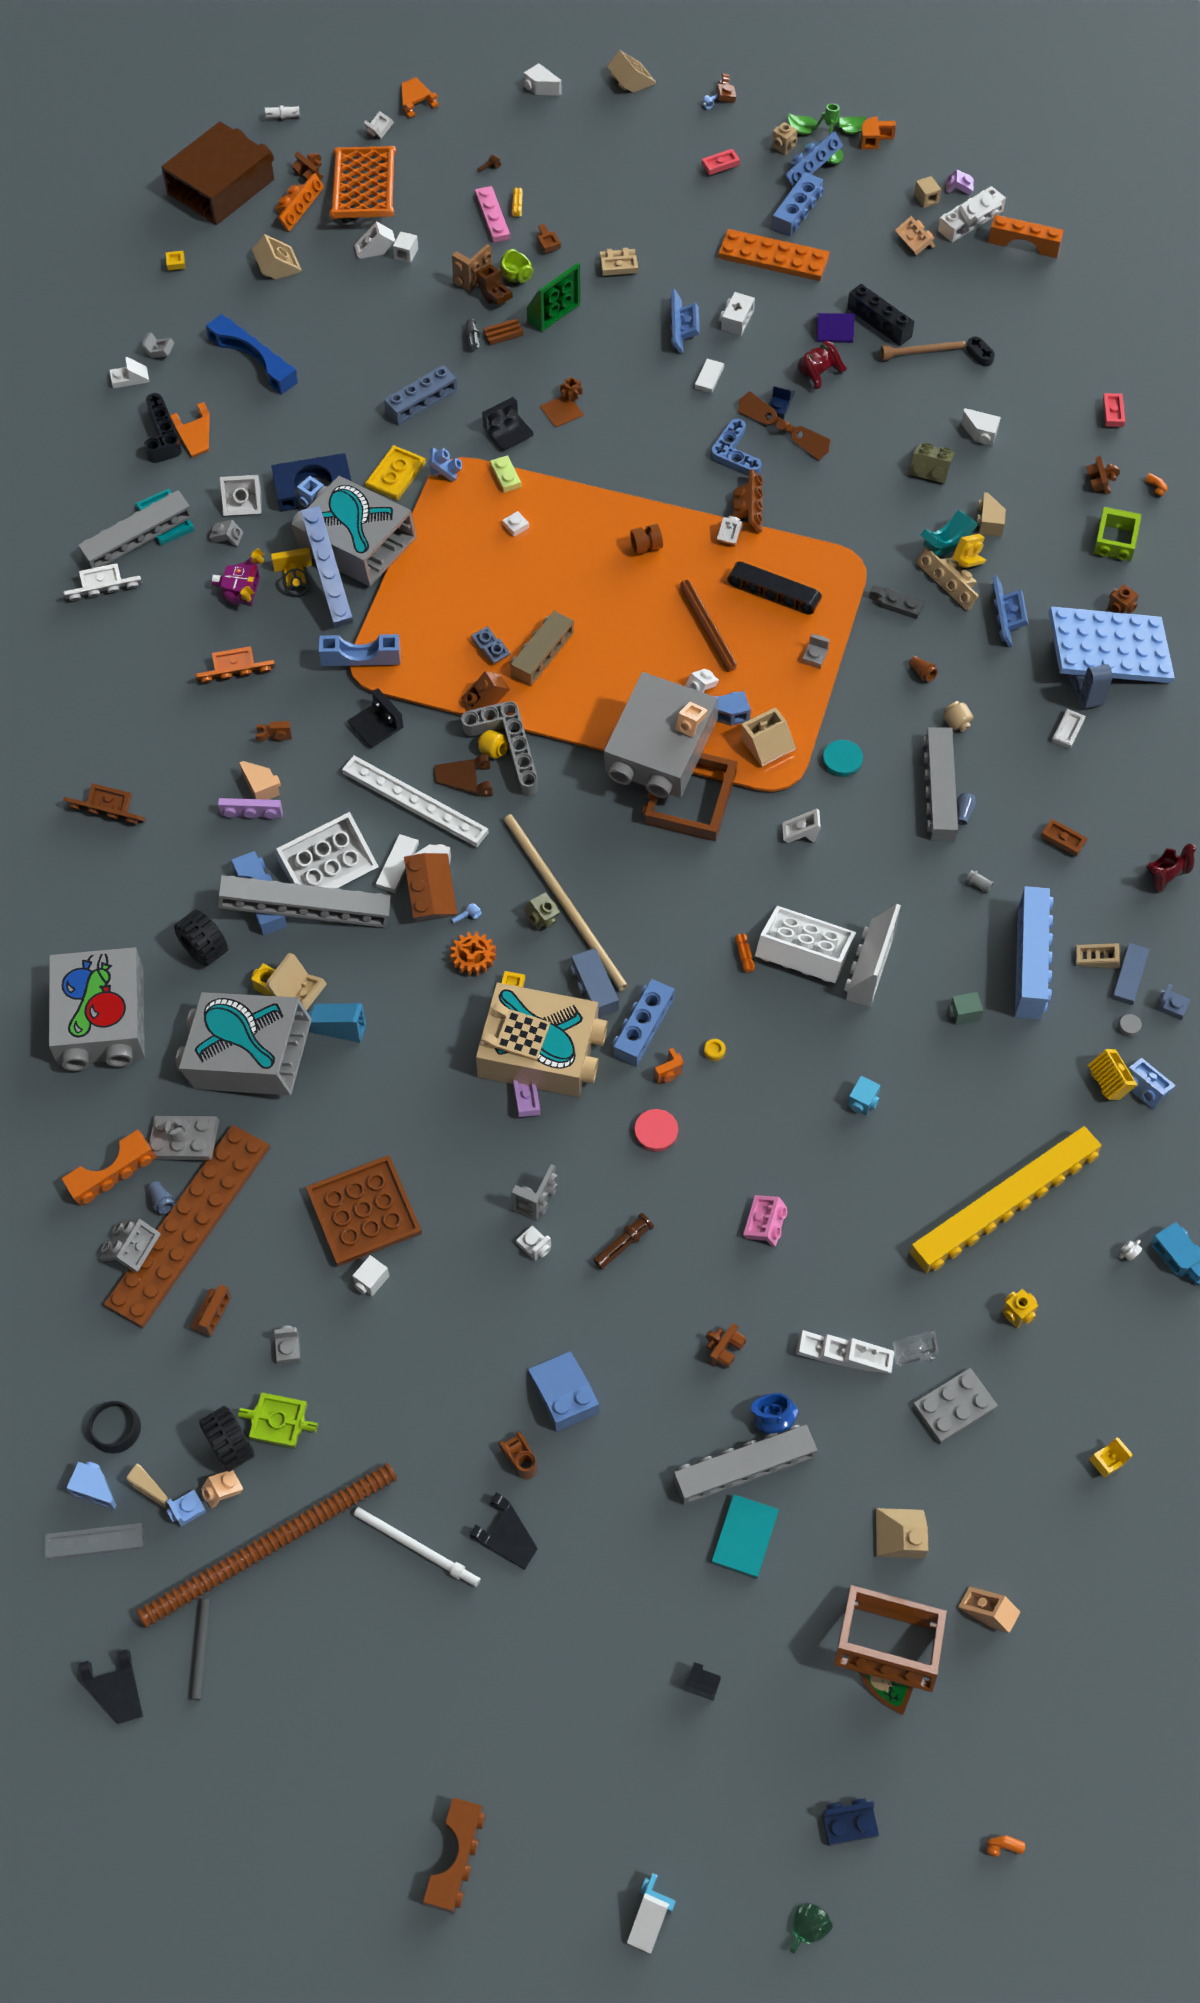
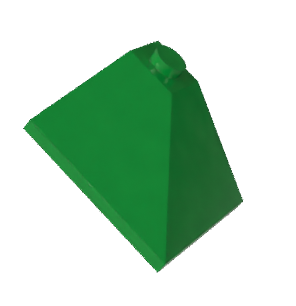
M576 263L539 289L527 306V321L539 331H545L581 305L579 263Z

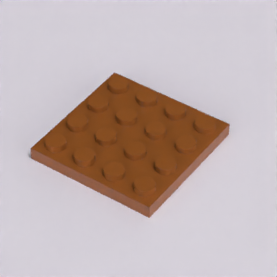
M390 1155L306 1187L337 1267L422 1234L420 1225Z

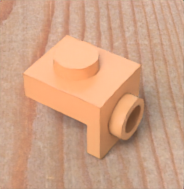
M233 1470L208 1477L201 1488L202 1496L208 1502L210 1508L216 1507L220 1500L238 1495L243 1490Z

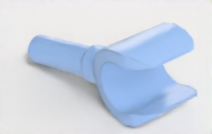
M715 94L711 97L706 95L703 106L707 110L711 109L718 95Z
M469 904L466 911L452 918V921L456 923L469 915L473 919H477L482 912L476 904Z

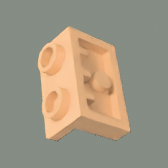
M911 216L895 229L896 234L915 255H918L928 245L932 249L935 247L933 242L934 236L929 230L927 232L924 230L925 227L919 219L915 221Z

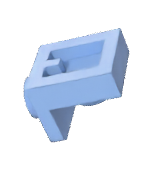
M195 1490L174 1502L172 1499L167 1500L170 1506L166 1510L172 1522L177 1520L181 1527L206 1513Z

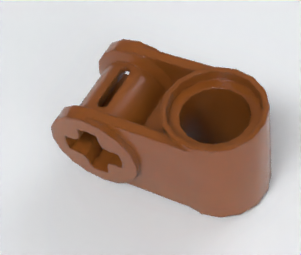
M520 1431L516 1432V1436L509 1440L499 1442L504 1456L510 1461L520 1478L531 1479L536 1475V1458ZM524 1462H530L532 1464V1466L527 1469H523L520 1467V1465Z

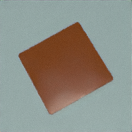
M562 396L540 405L555 427L584 415L574 401H569L565 397L562 398Z

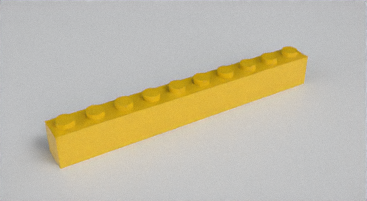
M1083 1126L913 1243L909 1252L926 1274L931 1270L937 1271L945 1264V1260L950 1257L951 1259L956 1258L961 1254L964 1247L967 1245L971 1247L976 1244L980 1239L979 1237L984 1233L987 1235L992 1233L997 1228V1224L1002 1221L1004 1223L1009 1221L1017 1210H1025L1030 1206L1033 1199L1036 1197L1040 1199L1045 1196L1049 1191L1048 1189L1053 1185L1055 1187L1061 1185L1065 1181L1066 1176L1078 1173L1086 1162L1089 1164L1094 1162L1099 1157L1098 1153L1102 1145Z

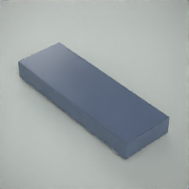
M1129 943L1112 999L1134 1004L1150 949Z

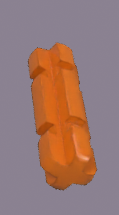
M744 933L738 934L735 941L738 946L737 949L741 963H743V971L745 973L753 972L755 964L752 960L753 957L749 943H747V935Z

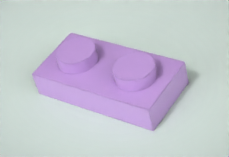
M513 1080L518 1116L540 1115L541 1109L536 1085L520 1084L518 1081Z

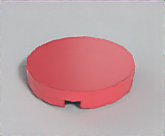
M648 1110L642 1113L636 1120L634 1128L635 1138L646 1150L654 1152L664 1151L677 1140V1121L673 1115L665 1110Z

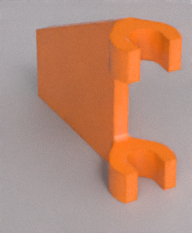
M417 77L402 83L403 109L408 118L415 116L412 110L414 108L413 104L425 99L428 100L432 108L439 106V103L436 101L438 95L435 92L432 93Z
M204 402L197 404L198 413L201 418L182 425L177 413L170 415L177 433L192 458L209 451L210 414Z

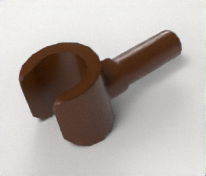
M491 155L488 162L477 168L478 172L490 166L499 168L501 166L500 158L496 155Z

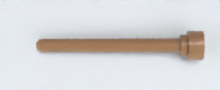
M958 341L893 348L885 345L880 348V356L882 361H886L897 355L963 349L966 347V342Z

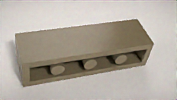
M556 611L547 616L539 630L536 629L530 641L522 646L518 656H514L511 660V676L532 686L573 635L574 620Z

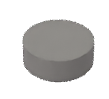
M1133 1014L1124 1015L1119 1022L1120 1032L1129 1037L1137 1035L1142 1026L1141 1020Z

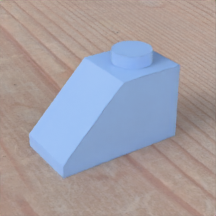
M89 1461L86 1464L78 1462L67 1486L69 1493L72 1496L115 1510L116 1502L100 1466Z

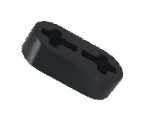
M970 337L966 347L968 353L982 366L993 364L995 352L980 337Z

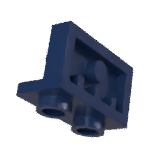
M866 1798L853 1800L852 1805L842 1807V1803L828 1805L827 1810H824L822 1813L828 1846L878 1837L879 1832L873 1810L875 1807L874 1801L867 1802Z

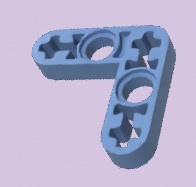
M733 419L713 445L712 459L748 476L751 469L760 474L761 461L735 449L745 434L746 423L742 419ZM731 438L733 442L727 443L724 439ZM732 458H740L741 461H740V462H734V461H732L731 459H732Z

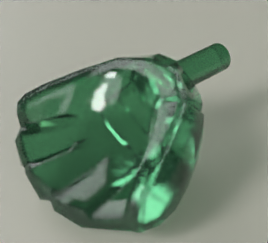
M811 1903L797 1907L793 1922V1933L796 1939L789 1949L790 1952L795 1953L801 1942L816 1943L830 1933L833 1924L828 1914L822 1908Z

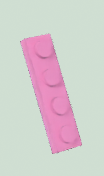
M492 186L475 189V195L493 243L509 240L510 232Z

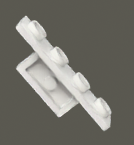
M116 563L79 571L83 587L64 591L63 594L65 599L75 601L85 595L94 597L104 591L113 593L123 587H127V589L136 588L139 586L138 584L142 583L140 576L121 579L118 564Z

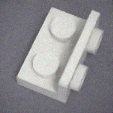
M986 191L962 204L958 209L968 226H971L975 223L976 225L981 224L986 220L985 217L987 216L991 218L998 214V209L1003 204L1001 202L995 204L989 192Z

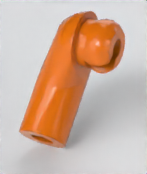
M1151 473L1147 475L1145 482L1157 487L1155 494L1163 496L1165 491L1167 492L1168 490L1165 482Z
M1004 1835L990 1838L986 1843L988 1845L986 1853L990 1856L998 1857L1000 1849H1007L1021 1855L1026 1845L1023 1841Z

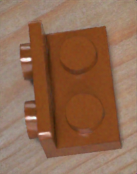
M219 1284L217 1290L209 1289L190 1326L192 1330L209 1337L212 1336L231 1299L228 1287Z

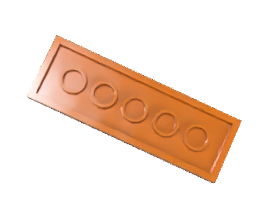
M728 229L719 250L718 258L821 281L830 251Z

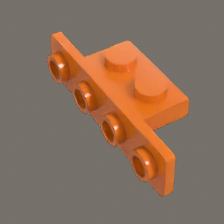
M316 173L312 174L305 184L290 186L287 194L280 198L279 204L275 207L277 213L280 214L278 219L286 231H290L323 190L324 185Z
M249 646L212 653L215 670L196 673L195 676L197 681L201 680V683H207L217 677L229 679L234 674L247 676L251 675L252 671L260 670L261 673L269 672L272 670L271 668L275 667L274 660L254 663L252 649Z

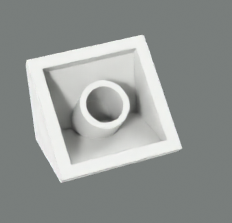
M258 475L220 477L223 516L262 514V492Z

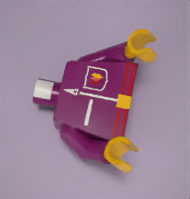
M257 548L245 562L226 566L223 576H212V586L220 587L222 597L232 605L244 604L252 606L260 579L257 563L262 564L264 562V558H262L264 553Z

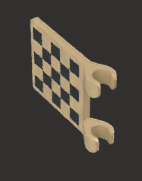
M495 1003L492 1015L497 1018H505L499 1037L496 1038L485 1032L481 1037V1045L488 1048H497L537 1061L551 1022L508 1009L502 1004Z

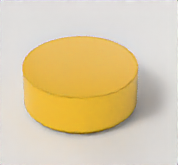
M710 1039L705 1043L704 1055L708 1060L719 1061L724 1057L726 1047L721 1040Z

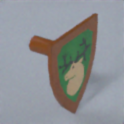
M859 1672L866 1687L881 1703L904 1715L914 1687Z

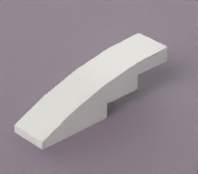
M802 1330L799 1333L796 1349L797 1355L822 1362L886 1374L892 1372L894 1351L854 1338L848 1341L829 1334L823 1337Z

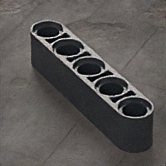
M741 561L735 563L727 577L728 583L733 587L805 614H813L822 598L821 593L814 588Z

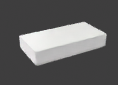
M707 359L695 383V389L712 394L724 369V363Z
M1067 709L1053 736L1052 743L1071 749L1086 716Z
M645 1893L627 1943L651 1954L669 1904Z

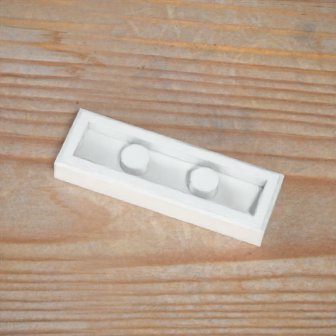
M399 834L376 882V888L396 894L406 873L404 856H410L415 853L419 840Z

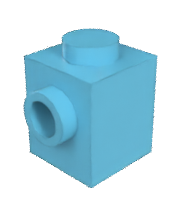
M860 1076L849 1096L847 1106L856 1113L867 1115L869 1110H874L880 1098L877 1096L881 1085Z

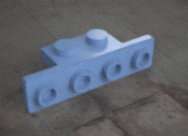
M831 132L821 142L808 143L804 147L805 150L793 156V160L788 164L790 170L785 174L792 188H794L805 172L808 174L814 173L843 146L836 132Z
M673 289L671 290L670 298L672 311H670L672 324L670 325L672 331L671 344L681 354L684 353L683 340L700 334L699 307L696 303L682 307V299L676 290Z
M997 575L992 576L993 584H991L993 594L996 595L994 605L996 610L999 611L996 617L999 626L1002 628V630H999L1002 642L1006 641L1007 645L1011 647L1013 643L1010 631L1029 625L1024 595L1021 589L1004 595L1002 584Z

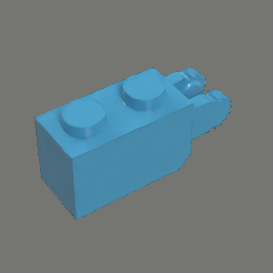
M1175 1222L1156 1234L1150 1245L1175 1276L1183 1277L1187 1275L1195 1285L1199 1286L1200 1247L1195 1245L1189 1238L1187 1231Z

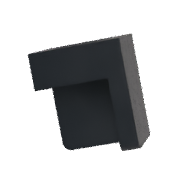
M694 1662L686 1685V1691L714 1701L721 1676L703 1670L704 1665Z

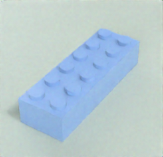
M1024 886L1018 905L1016 1018L1041 1020L1043 1012H1047L1048 1002L1051 1001L1052 990L1048 989V983H1051L1052 970H1048L1052 962V952H1049V946L1052 945L1053 934L1049 933V928H1052L1053 915L1049 914L1053 907V897H1050V888Z

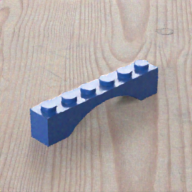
M221 314L206 325L208 339L217 346L242 351L259 361L267 372L269 385L281 395L298 383L297 371L292 365L287 364L279 355L277 356L267 346L262 345L257 338L249 335L244 328L237 326L232 319Z

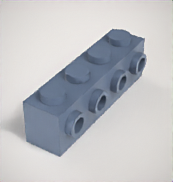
M442 365L384 399L385 412L397 425H400L457 391V378Z

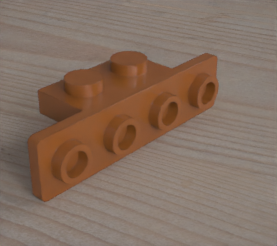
M751 469L749 470V483L733 490V516L740 520L749 516V523L760 533L762 532L763 479L760 474Z
M92 783L87 802L68 797L63 798V801L69 802V807L81 809V806L88 807V812L96 814L104 811L107 812L106 816L119 819V816L126 817V821L138 824V821L145 822L146 819L145 817L128 813L132 793Z

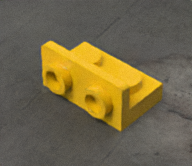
M980 534L961 537L952 559L964 568L985 564L986 559L978 555L983 549L985 537Z

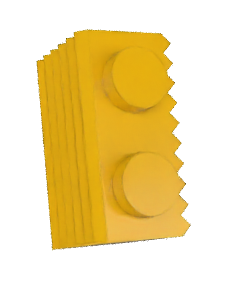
M1105 1049L1088 1064L1091 1076L1098 1081L1102 1088V1094L1109 1100H1120L1137 1086L1116 1049Z

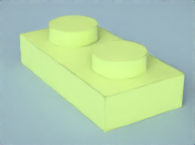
M508 455L490 461L491 468L503 492L521 488V481Z

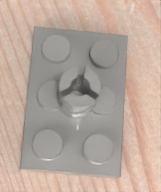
M155 1116L149 1145L157 1156L153 1160H212L220 1120L217 1116Z

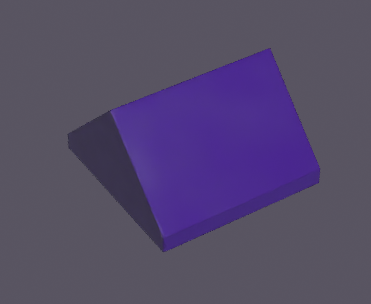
M816 313L817 342L853 343L855 314Z

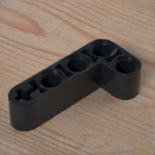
M158 393L149 394L146 398L147 407L158 436L147 439L144 442L148 461L158 463L178 457L182 450L179 436L163 397Z

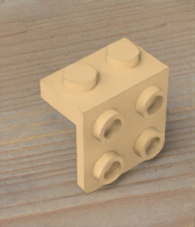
M292 953L287 954L266 982L267 987L274 996L298 997L306 1011L327 984L323 978L308 974L297 957Z

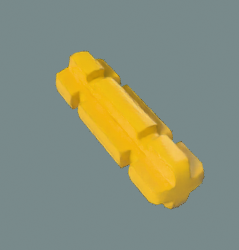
M516 187L513 189L512 215L520 217L522 214L523 193L521 188Z

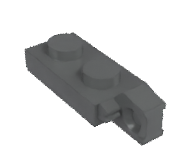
M873 586L870 591L869 598L876 600L877 603L881 604L882 608L914 619L918 618L924 606V600L889 588Z

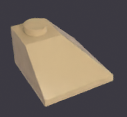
M876 1508L877 1557L925 1559L928 1553V1527L924 1510Z

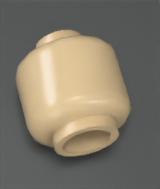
M956 701L945 708L946 712L943 717L953 731L960 730V732H963L971 727L970 722L974 716L966 703Z

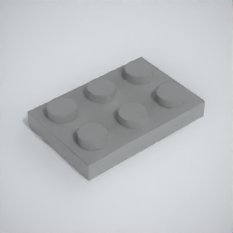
M971 1368L913 1403L914 1409L939 1444L998 1407Z

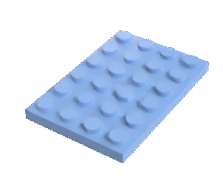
M1051 607L1048 611L1060 673L1085 676L1087 668L1109 664L1112 670V678L1172 683L1175 679L1162 617Z

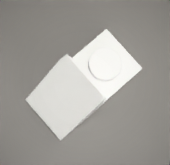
M125 357L127 367L110 370L113 388L149 382L147 367L128 357Z
M814 809L782 822L783 840L790 843L802 837H807L810 841L815 842L821 828L819 810Z

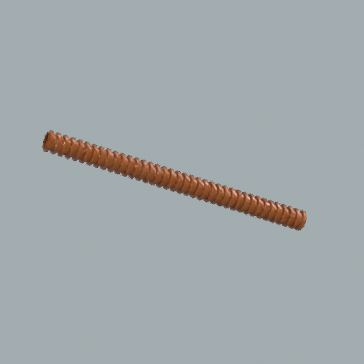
M385 1463L382 1468L379 1466L376 1472L374 1470L371 1471V1475H364V1479L359 1478L357 1483H351L352 1486H345L343 1491L340 1489L337 1495L335 1493L332 1494L330 1499L328 1497L325 1498V1502L320 1501L318 1506L313 1505V1509H306V1513H300L297 1518L294 1516L291 1522L286 1521V1525L283 1526L281 1524L279 1529L276 1530L274 1528L272 1533L269 1534L267 1532L265 1537L260 1536V1540L257 1542L256 1540L252 1541V1545L247 1544L245 1549H239L240 1552H233V1556L230 1558L226 1556V1560H220L218 1565L213 1564V1568H206V1572H199L197 1577L192 1576V1580H186L184 1585L179 1584V1588H172V1592H165L163 1597L158 1596V1600H152L150 1605L145 1604L143 1609L138 1608L137 1614L144 1627L149 1628V1624H156L158 1619L163 1620V1616L171 1615L170 1612H176L178 1607L183 1608L185 1603L190 1604V1600L193 1598L194 1600L198 1599L197 1596L200 1594L201 1596L205 1595L204 1592H210L212 1587L217 1588V1584L220 1582L222 1584L225 1583V1579H232V1575L237 1576L239 1571L244 1572V1568L247 1566L251 1568V1564H257L259 1559L264 1560V1556H271V1552H278V1548H284L286 1543L291 1544V1540H298V1536H305V1532L308 1531L310 1533L313 1527L315 1529L318 1528L320 1523L323 1525L325 1520L330 1521L332 1516L337 1517V1513H344V1509H350L352 1504L357 1505V1501L360 1500L362 1502L364 1497H371V1493L376 1494L378 1489L382 1490L384 1489L383 1486H389L391 1481L396 1482L397 1477L392 1467L388 1463Z

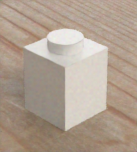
M400 232L393 245L394 259L411 264L418 251L417 235Z
M371 1255L353 1274L355 1288L362 1294L368 1293L370 1296H373L389 1278L388 1268Z

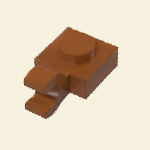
M722 73V80H719L716 88L718 100L735 103V88L733 85H729V74Z
M545 224L538 225L540 230L538 232V243L543 252L548 253L561 249V243L555 232H549Z
M290 721L270 722L269 725H256L257 732H263L256 734L257 741H265L270 736L272 740L292 739Z

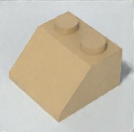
M621 50L618 51L607 66L611 71L610 75L619 81L618 85L624 91L628 89L634 93L656 83L638 60Z
M266 234L252 248L255 260L260 267V272L266 277L279 279L302 271L292 247Z

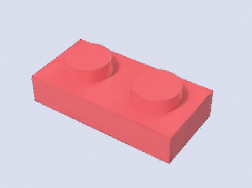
M730 149L703 158L701 165L708 175H712L739 166L740 159L734 150Z
M1104 393L1105 426L1124 427L1123 395Z

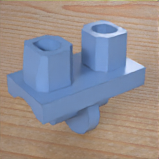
M434 447L429 450L431 456L428 461V466L431 467L430 474L433 476L441 474L450 481H455L457 473L462 469V461L458 458L451 461L449 459V452L444 448L439 451Z

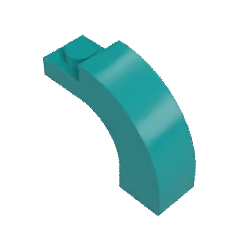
M957 510L942 529L936 532L924 529L921 533V536L925 539L923 545L929 548L936 556L946 555L957 547L961 537L969 536L978 523L966 513Z

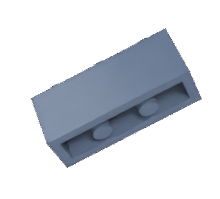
M596 948L573 955L572 965H569L573 977H577L579 981L577 986L580 994H584L586 1000L598 1002V1017L618 1011L619 999Z

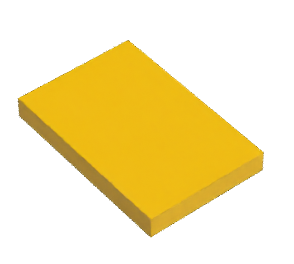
M393 445L365 482V488L398 501L426 464V458Z

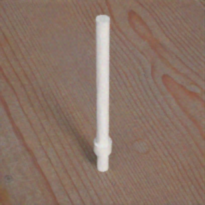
M360 1507L356 1509L354 1516L446 1569L454 1578L458 1580L461 1578L475 1587L478 1586L481 1578L465 1570L466 1567L458 1562L453 1563Z

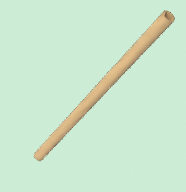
M507 815L504 818L506 825L590 949L596 948L607 974L619 991L625 990L628 985L513 815Z

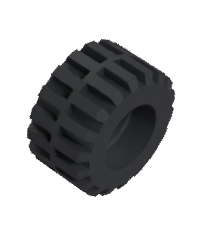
M194 909L174 925L175 934L182 946L193 959L203 966L211 965L228 951V945L222 932L206 914Z
M224 1405L199 1420L201 1430L225 1470L230 1472L254 1457V1450L228 1407Z

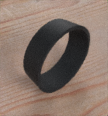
M109 1401L101 1404L93 1411L89 1419L90 1439L96 1448L105 1453L114 1454L129 1449L140 1435L141 1421L138 1414L130 1406L120 1401ZM113 1406L128 1408L133 1415V1428L124 1440L114 1444H106L94 1437L92 1425L100 1412Z

